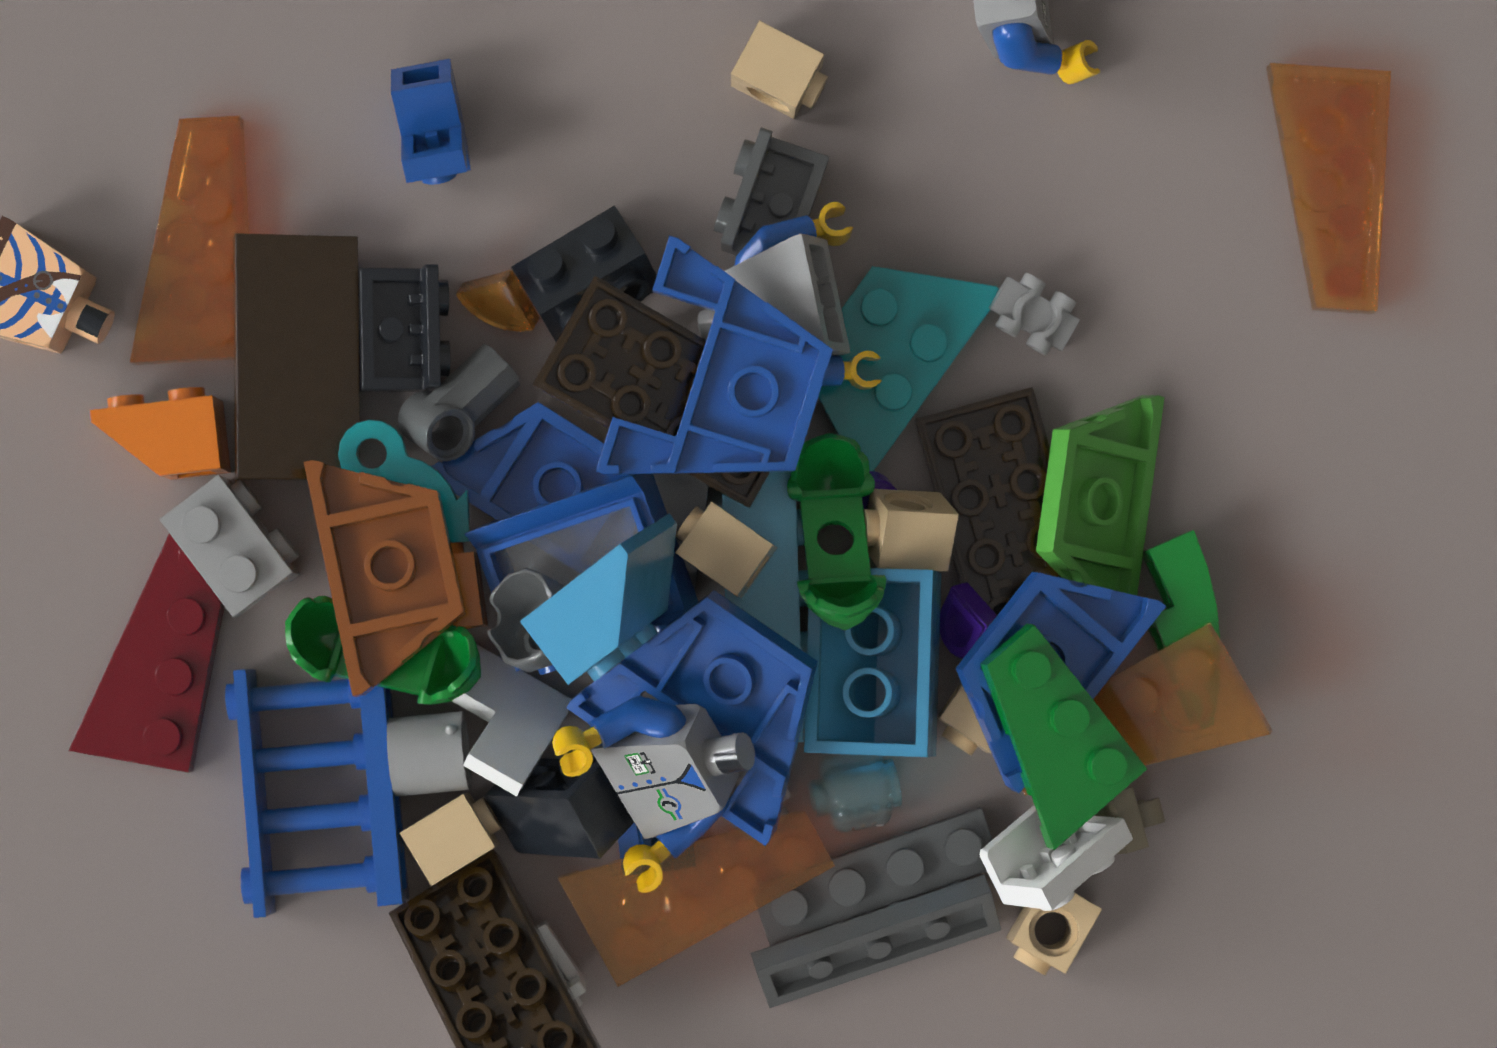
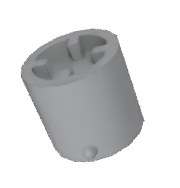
M464 711L388 718V764L395 797L471 789V770L463 766L470 752L468 727Z

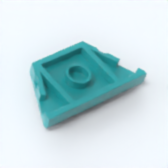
M872 266L842 307L851 353L839 356L842 357L843 361H850L863 351L868 350L877 353L881 358L880 360H860L856 371L858 376L865 381H882L872 389L861 390L852 386L848 380H843L840 386H822L818 397L836 434L852 438L859 443L861 451L869 460V471H874L986 317L990 311L989 306L999 291L998 287Z

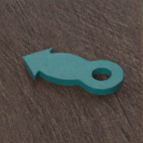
M367 420L356 423L346 431L340 441L338 452L342 469L358 473L364 472L402 484H412L437 490L441 495L450 542H470L464 535V533L470 531L468 490L457 500L451 485L438 470L424 461L409 457L403 437L396 428L386 422ZM371 438L381 441L387 451L384 463L374 469L364 466L358 456L361 444Z

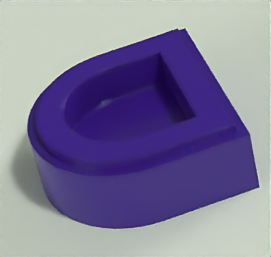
M968 582L951 586L940 612L941 639L953 655L962 659L997 616Z

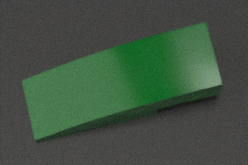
M1192 530L1143 551L1142 558L1159 596L1166 606L1148 630L1192 727L1195 729H1205L1215 722L1220 691L1221 640L1217 604L1208 566L1196 534Z

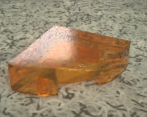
M512 269L463 282L456 292L460 302L473 315L496 328L516 332L531 331L540 320L537 311Z

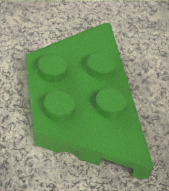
M1141 395L1053 429L1036 552L1062 578L1137 595L1165 397Z

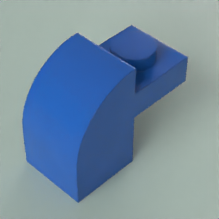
M451 59L391 69V95L401 134V162L406 183L422 181V183L429 185L441 184L452 180L459 173L471 170L468 143Z

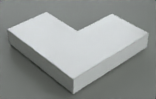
M477 645L480 654L481 678L470 691L452 700V702L489 723L469 752L463 766L511 794L518 796L552 742L556 731L560 729L569 715L570 710L566 707L572 699L522 670L516 672L515 667L506 664L500 657Z

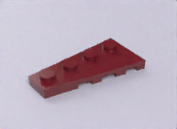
M170 533L68 751L190 773L194 769L225 606Z

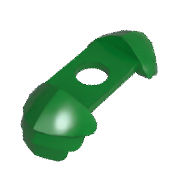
M826 433L804 442L796 470L791 472L788 480L787 492L792 500L800 502L808 579L797 581L799 592L813 613L828 625L846 631L862 623L879 605L884 595L887 579L885 575H871L862 503V497L871 494L875 488V480L869 473V460L861 451L859 443L854 439ZM828 525L843 526L851 533L853 545L844 554H829L819 546L817 541L818 533Z
M324 595L314 599L311 597L302 599L285 621L286 645L291 658L313 678L330 683L334 676L349 680L332 598ZM452 625L377 686L418 695L417 703L432 705L450 702L470 691L481 678L480 654L475 639L466 628Z

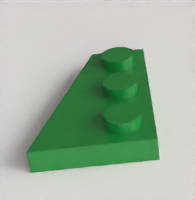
M1027 623L982 661L980 665L1005 734L1010 736L1022 769L1020 775L1027 794L1033 799L1042 825L1039 827L1046 847L1055 850L1144 773L1147 768L1037 627Z

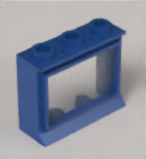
M633 474L604 485L600 484L549 504L545 503L530 508L514 516L486 523L464 533V535L476 549L491 593L508 574L524 568L543 573L565 587L620 543L666 516L667 511L654 475ZM676 538L668 610L651 622L658 632L698 602L684 559L675 553L679 548ZM551 665L538 671L540 675L556 671V669Z

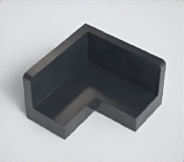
M593 753L591 767L580 776L569 777L564 775L560 766V759L541 758L518 796L511 794L496 784L484 795L518 853L601 859L634 823L632 817Z

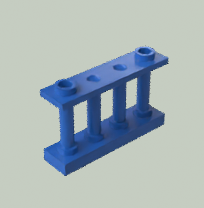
M256 669L233 670L234 683L226 684L225 702L229 720H237L249 856V867L241 869V893L244 904H253L254 918L267 917L276 912L275 895L366 887L367 893L376 892L377 906L399 905L408 901L409 889L405 842L400 835V832L403 831L401 796L395 797L392 789L387 752L388 718H394L391 689L376 686L366 695L354 697L352 696L348 679L332 680L330 683L318 681L257 687ZM350 703L352 709L361 708L363 733H355L353 740L262 748L260 711ZM353 764L356 765L357 770L366 769L368 794L359 795L358 801L267 809L264 773ZM361 826L362 831H371L373 855L365 856L362 863L277 871L272 869L270 834Z

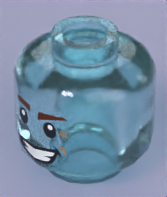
M828 755L820 762L818 768L819 779L808 782L809 795L815 817L826 815L831 827L841 834L883 826L892 818L893 808L902 805L900 782L895 764L891 758L883 760L882 756Z

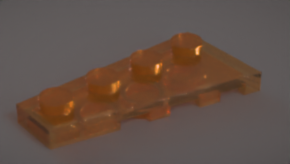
M1270 63L1266 67L1311 308L1316 311L1374 314L1378 310L1391 71Z
M239 115L185 118L178 121L130 357V363L133 365L234 360L233 236L235 233L249 234L244 120Z
M1210 622L1113 675L1093 699L1145 766L1269 735L1273 731ZM1024 787L1022 791H1023L1024 795L1026 796V795H1028V794H1027L1026 789H1025V787Z
M800 810L780 816L777 830L766 846L738 827L729 829L724 833L698 839L678 858L674 859L670 855L661 863L663 871L661 884L655 890L648 893L638 891L636 881L642 872L647 871L651 866L641 865L626 876L623 867L624 858L590 869L558 875V880L616 985L619 987L831 869L835 865L806 812Z

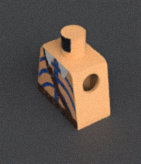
M4 216L0 219V338L59 354L65 349L72 332L92 342L101 344L111 329L115 313L104 306L88 300L97 277L27 229Z

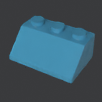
M670 513L620 543L520 621L568 685L585 672L595 682L658 633L651 622L668 610L677 522Z
M870 568L871 575H885L887 581L881 602L862 623L845 631L828 625L808 608L807 654L816 659L818 664L805 713L804 753L934 757L937 750L942 573L935 570Z

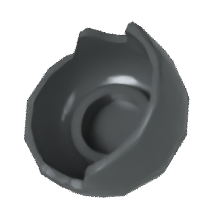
M529 568L508 574L492 591L489 600L497 611L498 619L496 626L493 629L487 630V634L497 650L500 651V656L506 664L532 672L551 666L552 663L520 621L564 586L547 575Z

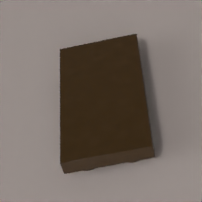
M235 233L233 236L235 480H307L304 462L310 460L341 468L338 457L340 441L348 429L360 422L358 237Z
M594 276L532 385L608 429L612 417L676 436L706 340ZM770 472L686 474L742 506L750 508Z
M1033 387L915 419L934 492H940L959 514L952 557L960 584L968 582L998 615L1031 572L1062 578L1036 552L1050 447Z
M494 849L389 912L456 1048H601L506 866Z

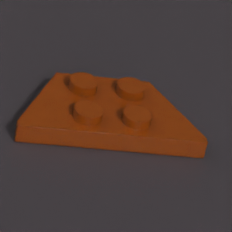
M310 460L304 462L351 692L352 696L360 697L374 689L462 618L466 612L441 495L437 490L412 484H402L387 480L384 477L364 472L358 473Z

